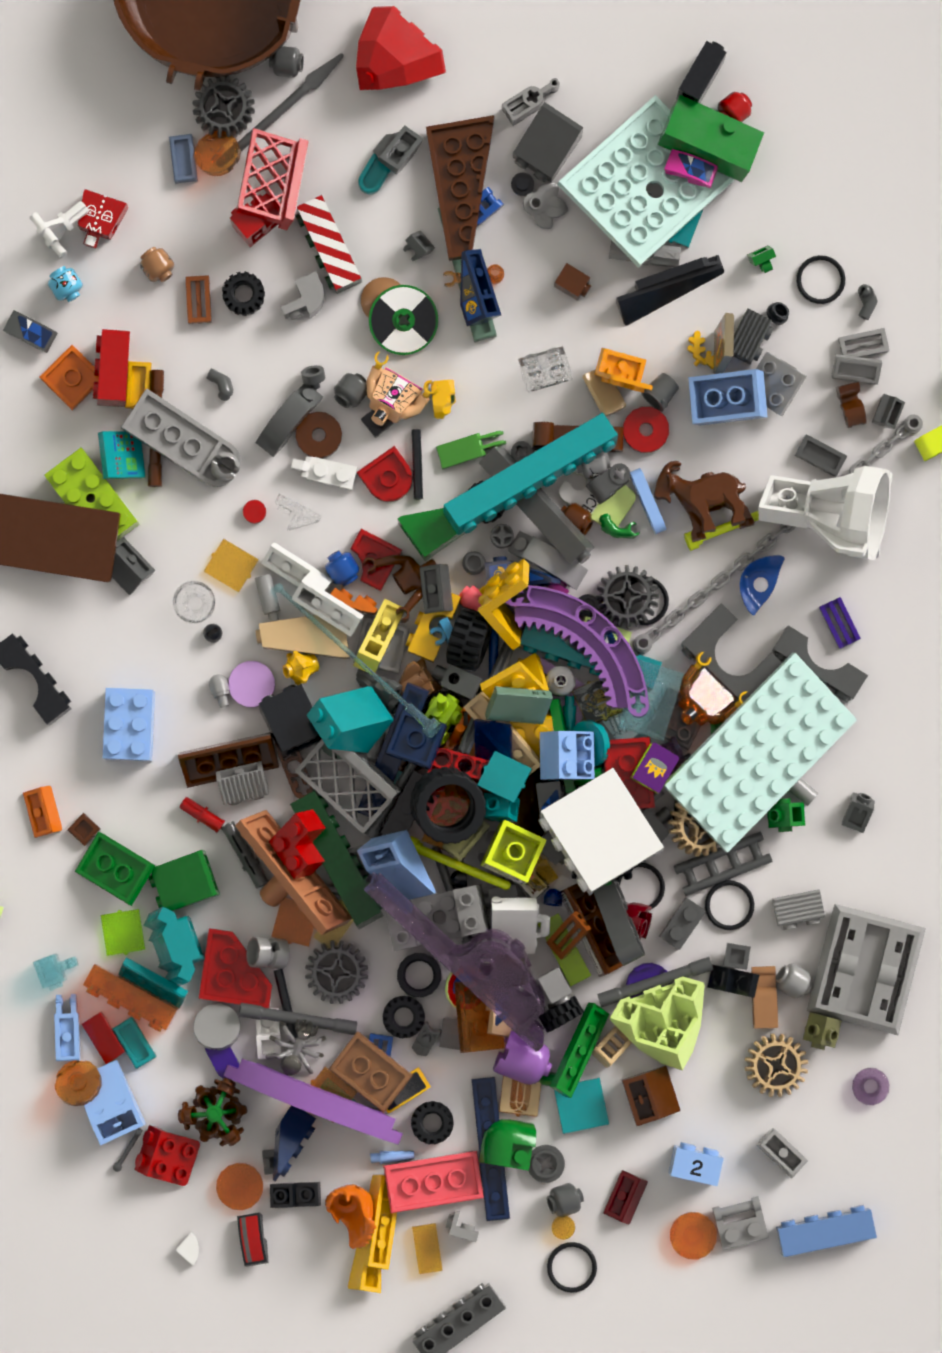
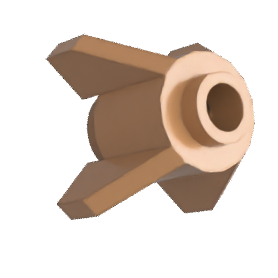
M423 658L417 662L412 661L409 663L399 680V683L403 686L401 695H403L408 682L430 691L429 694L442 689L440 684L433 679L431 673L427 670Z

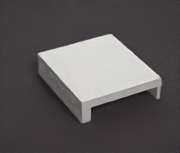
M614 768L543 809L539 815L540 819L538 821L545 832H550L553 837L551 839L553 846L558 852L562 851L566 858L564 859L565 865L570 872L574 871L579 878L576 880L577 884L583 892L587 891L589 896L598 888L651 856L658 855L664 849Z

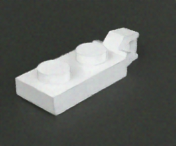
M306 456L305 461L293 459L291 465L292 470L301 471V477L307 478L309 481L348 490L353 489L358 468L352 465Z

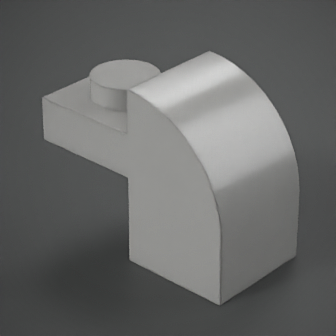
M316 271L295 280L301 298L281 306L285 319L289 317L291 320L302 316L305 310L308 311L310 318H312L321 310L324 303V290Z

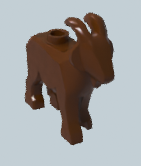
M670 461L663 467L656 482L654 498L656 500L664 499L671 503L670 495L675 494L690 517L693 528L691 532L692 543L706 539V532L716 531L709 512L720 510L723 507L732 510V526L739 525V529L754 525L755 522L748 507L739 498V494L743 493L746 489V484L741 483L735 476L725 472L718 474L708 472L700 477L701 479L688 481L672 473L680 470L681 462Z

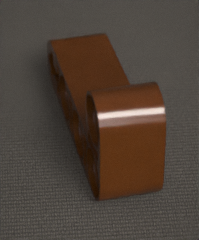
M534 422L532 449L537 451L579 426L554 425L552 422ZM613 426L618 434L615 448L609 452H623L624 428Z

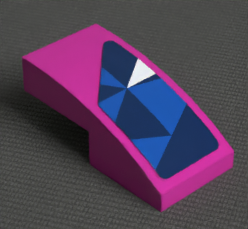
M672 149L664 170L666 174L687 178L691 184L711 188L718 166L697 156Z

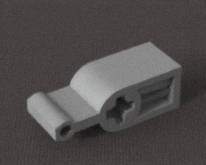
M553 78L549 84L541 89L530 86L502 103V111L512 126L538 111L543 104V97L551 92H557L560 82L557 78ZM530 95L533 98L537 96L536 103H534L533 101L528 102Z

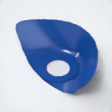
M773 555L759 558L750 563L743 571L740 579V593L750 614L755 615L772 594L781 566L785 560L783 556ZM759 577H763L768 581V588L764 592H758L754 588V581Z

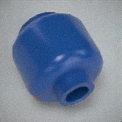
M338 550L327 557L329 562L325 565V570L334 584H341L344 587L358 578L357 574L360 568L350 552L341 553Z

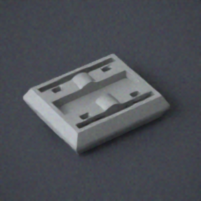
M834 904L807 1011L899 1035L926 928ZM843 917L850 918L842 951H839L837 959L832 958ZM855 930L854 938L852 941L851 937H848V933H853V931ZM907 934H910L911 938L908 946L910 950L906 954L902 975L899 976L898 970ZM903 943L901 952L898 953V950L895 949L896 945L900 946ZM831 963L836 964L834 969L836 974L828 1005H823L821 1002ZM896 981H899L897 995L894 1000L895 1008L891 1012L889 1022L885 1020ZM840 987L839 996L836 998V994H833L834 989L838 990ZM888 1000L886 1010H884V1007H881V1002L885 1003Z

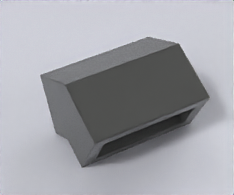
M883 394L872 423L885 428L895 429L905 402L897 397Z

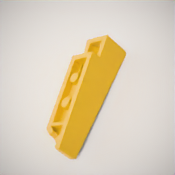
M373 1175L369 1193L373 1202L372 1220L375 1221L377 1228L371 1234L372 1239L369 1240V1244H366V1247L356 1248L348 1289L381 1293V1269L389 1270L397 1212L390 1213L385 1175Z

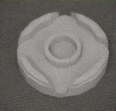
M221 1003L210 1004L202 1008L196 1015L194 1034L198 1042L205 1048L224 1050L237 1041L241 1030L240 1019L236 1011L230 1006Z

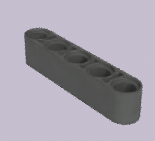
M615 878L612 880V884L603 885L595 890L594 895L616 955L621 964L625 966L645 956V952L634 922L626 912L628 906L618 879Z

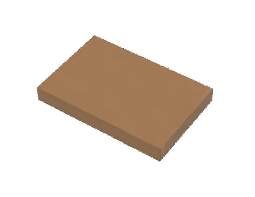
M359 1031L355 1033L329 1068V1070L383 1113L387 1111L413 1076V1074Z

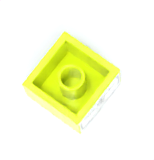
M503 820L495 831L481 866L518 884L524 885L528 883L547 840L509 821Z

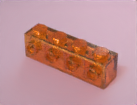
M94 964L83 984L87 987V993L97 998L100 995L108 999L107 1003L117 1009L121 1006L129 1010L127 1013L129 1016L139 1021L141 1017L148 1020V1026L159 1032L162 1029H169L179 1011V1008L98 964Z

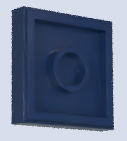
M402 710L386 754L430 770L447 725Z

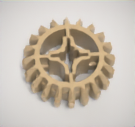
M676 803L675 807L678 811L670 812L672 816H675L674 820H668V824L674 825V828L668 831L670 834H676L672 838V842H679L677 848L680 850L685 848L686 854L690 855L693 852L694 856L697 857L701 853L704 856H708L709 850L717 852V843L711 837L705 842L697 844L698 839H701L703 834L707 832L692 822L695 821L694 818L688 816V812L679 803ZM684 823L689 827V839L684 831Z
M771 1033V1041L769 1042L765 1036H762L761 1040L764 1044L760 1045L759 1042L754 1041L753 1044L758 1049L756 1051L751 1048L748 1049V1052L753 1054V1058L745 1057V1061L751 1062V1066L744 1067V1070L753 1072V1074L747 1076V1079H756L752 1084L753 1088L758 1087L760 1084L762 1085L759 1091L761 1094L768 1088L769 1097H773L774 1090H777L778 1097H782L783 1089L790 1095L791 1090L789 1087L791 1085L796 1090L799 1089V1086L795 1083L796 1080L800 1082L805 1081L803 1077L799 1076L800 1072L808 1073L807 1069L801 1068V1065L808 1064V1060L800 1059L806 1052L804 1050L796 1051L800 1048V1043H796L793 1047L791 1046L793 1042L792 1037H789L784 1042V1034H780L779 1040H776L775 1034ZM771 1046H783L774 1057H768L762 1053ZM788 1051L792 1053L795 1059L794 1071L785 1064ZM758 1059L764 1062L768 1068L764 1080L758 1073ZM766 1059L770 1061L780 1059L779 1064L787 1071L776 1069V1072H773V1066ZM783 1073L791 1077L783 1084H770L778 1074Z

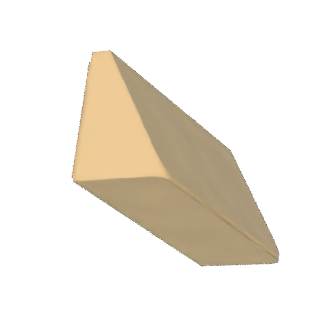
M595 370L583 375L582 378L599 410L605 416L615 414L626 407V403L616 385L601 382L602 377L594 375Z

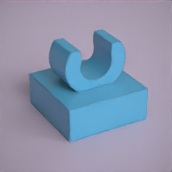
M448 617L440 620L438 627L432 628L429 632L430 635L434 633L441 634L442 638L435 642L436 646L442 645L445 641L448 645L453 629Z

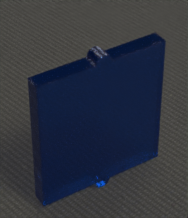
M475 719V757L490 761L494 751L513 759L512 725L498 723L494 720Z

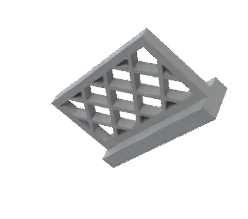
M321 739L295 772L362 834H365L393 800L403 791L361 752L332 749L333 759L321 760L320 749L325 745ZM345 761L349 765L350 775H338L337 762ZM333 762L334 776H322L321 763ZM308 763H317L318 777H309L303 771ZM355 777H363L367 781V791H355ZM338 778H350V792H339ZM322 779H334L335 792L327 793L323 789ZM372 793H380L387 799L381 807H372ZM351 794L352 808H343L340 805L339 795ZM355 794H367L368 807L356 808ZM369 810V821L365 826L357 820V811Z

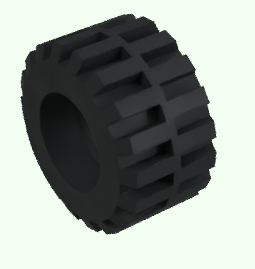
M466 607L461 610L454 623L446 651L448 664L473 672L480 667L484 659L493 629L478 611Z

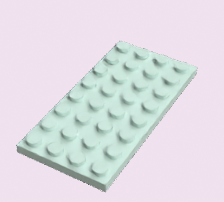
M792 652L667 779L663 787L710 837L728 853L857 719L796 653Z

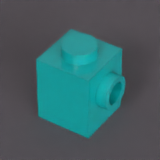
M484 793L486 801V815L484 817L486 819L498 822L503 820L517 822L519 798H517L515 803H512L493 793Z

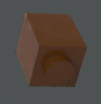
M566 263L554 282L555 288L577 301L580 296L585 298L592 285L588 284L590 282L588 275Z

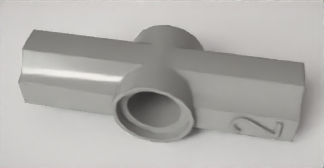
M611 240L609 259L632 262ZM663 245L642 265L652 264L673 268L679 266L681 247Z

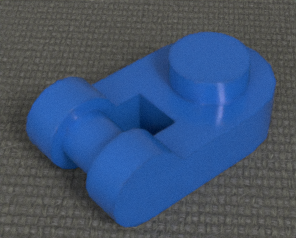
M489 187L483 190L481 203L486 200L490 206L485 210L480 205L477 226L485 222L504 205L500 199L497 200L493 196V191Z

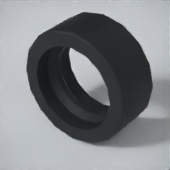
M414 953L407 956L400 963L397 970V980L400 988L406 994L413 997H425L431 995L438 988L441 981V969L438 962L432 956L425 953ZM416 961L427 963L433 971L431 984L423 989L411 987L405 978L408 966Z

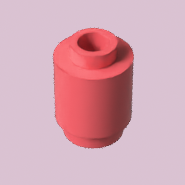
M473 585L471 588L466 586L459 594L461 597L459 604L464 608L478 611V608L482 606L478 602L482 594L476 586Z

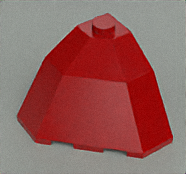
M395 6L373 7L358 41L356 71L359 89L381 90L399 87L444 74L446 69L443 50L437 44L433 45L424 37L425 33L414 23H409L400 15L401 12Z

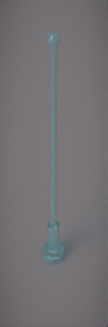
M278 583L274 586V590L277 593H281L404 705L406 707L405 710L423 726L422 732L428 738H432L440 730L442 724L435 718L429 720L412 703L408 704L305 608L293 601L292 597L283 589L282 584Z

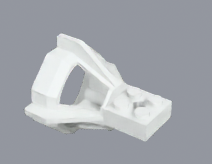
M863 466L855 468L854 473L842 477L822 480L814 479L811 482L771 475L758 506L759 521L813 529L837 553L875 560L880 555V544L885 531L890 501V485L893 479L892 473L886 469Z

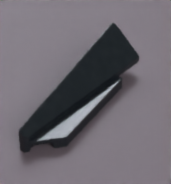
M719 255L708 259L707 257L699 258L635 281V292L616 298V304L624 325L627 326L722 275L724 268Z

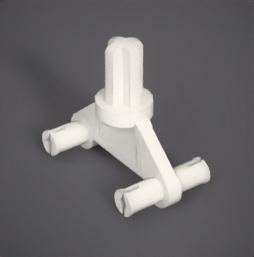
M80 201L66 213L60 212L57 214L58 219L44 222L37 212L33 213L29 219L37 227V233L46 240V246L52 248L58 257L61 258L67 251L59 243L60 239L67 229L69 232L73 230L74 227L72 225L85 216L89 210Z

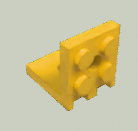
M524 558L518 563H511L505 572L500 575H494L486 585L479 589L482 596L479 597L478 602L482 606L478 608V612L512 650L520 646L521 630L515 623V615L504 603L528 587L530 565Z
M536 653L513 664L480 684L481 690L489 698H491L495 686L549 691L541 659Z

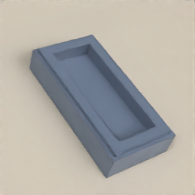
M192 134L170 136L169 142L175 184L198 181Z

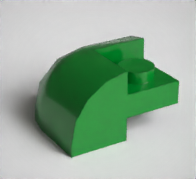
M502 1119L493 1123L488 1130H485L479 1163L529 1171L532 1148L536 1147L535 1125L511 1119Z

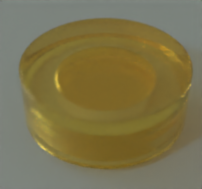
M558 1216L552 1222V1232L559 1239H568L575 1232L574 1221L569 1216L562 1218Z

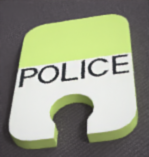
M577 469L574 471L575 474L584 476L583 472L578 473ZM592 478V479H586V480H587V484H588L590 481H592L594 478ZM565 480L559 489V495L563 501L569 505L572 503L579 504L592 514V520L601 525L599 521L600 516L608 513L613 523L618 527L636 500L634 491L625 485L602 504L597 502L587 487L583 490H575Z

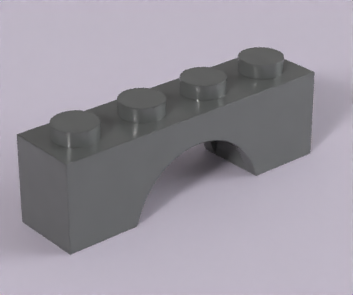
M788 625L772 650L776 653L775 656L781 662H784L792 652L796 653L826 686L835 690V696L844 701L847 699L853 700L868 675L850 663L834 670L819 667L809 656L807 648L808 637Z

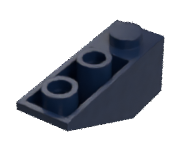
M292 1105L275 1131L273 1181L275 1182L280 1175L285 1177L292 1166L288 1163L292 1156L294 1158L298 1157L304 1147L300 1143L304 1138L309 1140L316 1129L312 1126L316 1118Z

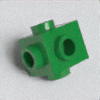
M790 798L780 799L768 811V827L778 828V832H792V827L805 826L804 802L791 803Z

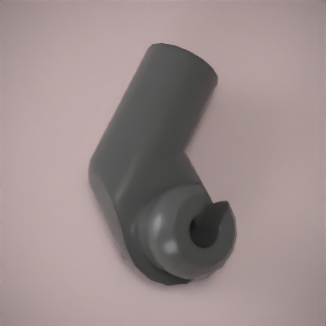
M863 284L858 288V294L863 303L858 316L869 320L878 300L872 287Z
M211 368L206 379L218 384L220 391L218 397L223 401H228L234 391L230 378Z

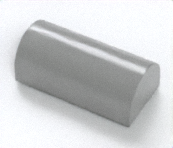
M774 1128L757 1144L790 1178H793L808 1162Z

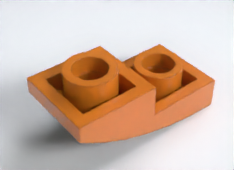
M334 588L330 593L358 612L376 615L378 609L375 607L377 603L367 595L364 598L359 595L353 602L351 600L353 596L344 588L340 591Z

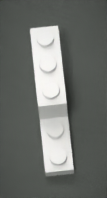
M273 543L261 564L298 587L292 597L293 601L351 637L364 615L327 593L333 581L330 577L278 544Z

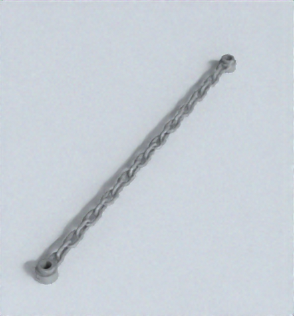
M915 414L909 415L896 430L894 438L890 441L883 440L873 448V455L867 460H858L850 467L849 474L854 473L853 469L861 462H863L862 466L866 465L869 467L871 460L885 456L890 452L892 443L897 439L903 440L910 434L918 433L923 426L922 419ZM910 420L917 421V427H911L909 424ZM903 428L907 432L904 436H902L903 433L900 432ZM885 444V447H888V449L879 455L880 452L876 450ZM781 524L780 530L776 534H767L757 543L755 551L742 554L735 560L734 568L729 572H720L711 580V586L707 590L697 591L688 599L686 607L682 610L675 609L667 615L664 620L665 624L659 629L652 628L647 633L637 636L633 642L634 649L642 654L650 651L652 644L661 637L663 629L676 626L683 620L684 612L689 608L695 609L703 604L711 590H719L730 581L732 573L736 570L743 571L753 562L754 555L759 551H768L776 544L777 537L781 533H790L796 526L786 530L787 526ZM769 537H771V538H770V541H773V542H772L770 545H768L766 548H764V545H761V544H762L766 539H768ZM747 556L746 559H750V561L741 567V564H738V562ZM722 575H724L723 578L726 580L722 584L717 586L718 583L714 582L717 579H719ZM701 594L700 597L704 598L694 605L695 602L692 600ZM675 613H677V616H681L674 623L671 620L668 621ZM652 632H654V635H657L653 640L648 636ZM641 639L646 640L647 647H640L639 641Z

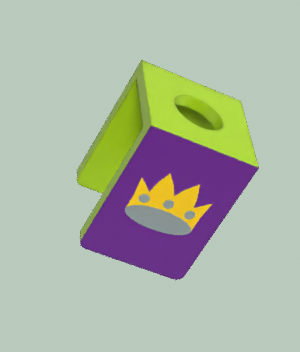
M651 743L630 779L658 794L676 766L679 756L657 743Z

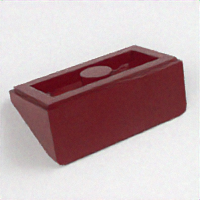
M622 1170L603 1213L622 1223L630 1224L648 1181Z

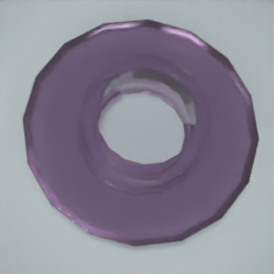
M866 1068L856 1074L852 1090L854 1096L861 1103L876 1105L886 1099L890 1084L887 1076L877 1068ZM873 1079L877 1082L878 1087L874 1093L868 1094L864 1089V1084L867 1080Z

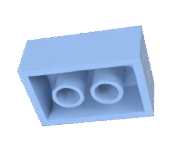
M752 369L688 377L692 424L701 426L768 418L764 371Z
M106 688L103 759L152 761L154 690Z

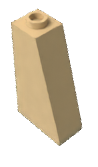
M317 615L259 623V629L255 630L257 643H262L264 649L286 652L297 651L301 654L350 659L347 635Z

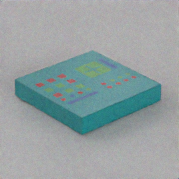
M102 431L98 433L103 479H141L146 477L141 441L125 431Z

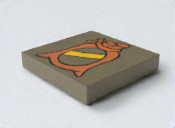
M725 313L714 331L713 374L723 373L733 358V313Z

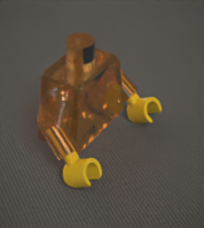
M704 652L696 655L695 665L692 664L680 680L679 693L682 697L678 703L684 710L681 719L688 725H691L694 721L701 726L707 722L710 724L724 723L743 703L741 697L747 693V691L742 692L738 701L734 703L736 698L705 668L700 670L702 666L709 665L711 662V657L705 663L700 661V657Z

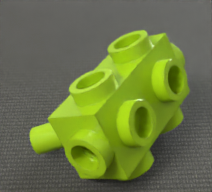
M441 693L437 697H433L428 704L427 712L423 716L447 725L441 745H444L450 735L448 730L452 724L457 725L462 718L461 710L463 708L458 705L460 701L449 693L446 697Z

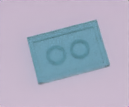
M639 660L647 687L649 711L645 716L637 718L629 713L628 708H624L618 728L664 741L684 673ZM629 693L630 699L633 696L636 697V704L632 705L631 708L636 709V713H641V709L645 708V704H641L640 696L645 697V693L642 695Z

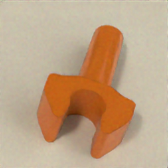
M463 724L456 725L443 748L449 750L455 748L465 730Z

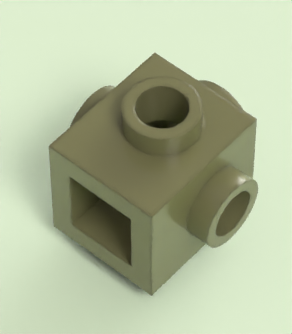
M810 1012L803 1040L812 1042L811 1047L822 1050H825V1046L835 1048L842 1020Z

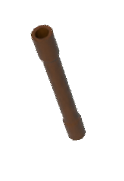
M150 370V391L161 398L164 391V370ZM150 448L148 487H162L161 454Z

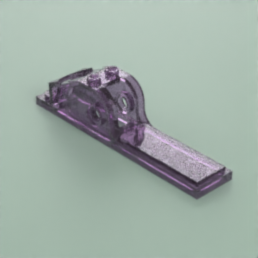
M372 872L367 877L364 891L533 1050L538 1052L543 1047L544 1028L536 1019L545 1011V997L540 985H537L530 969V966H532L524 950L526 947L517 938L513 940L507 933L501 930L487 929L486 932L478 933L471 941L465 944H455L381 873L377 875Z

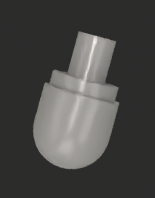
M220 674L212 676L209 681L211 694L214 698H218L220 707L228 706L227 695L230 693L227 679Z

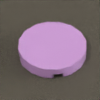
M246 661L239 664L229 677L231 696L238 704L245 707H258L259 703L262 702L261 700L273 694L275 690V679L272 672L266 665L257 661Z

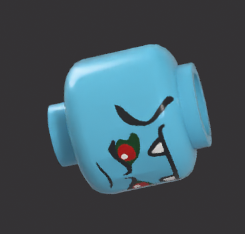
M63 266L49 275L51 279L48 281V286L57 300L67 299L68 302H71L80 296L78 291L81 290L83 283L73 268L66 269Z

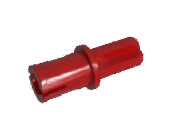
M189 797L184 798L180 804V809L197 819V823H203L216 833L219 832L225 823V820L208 811V807H202Z

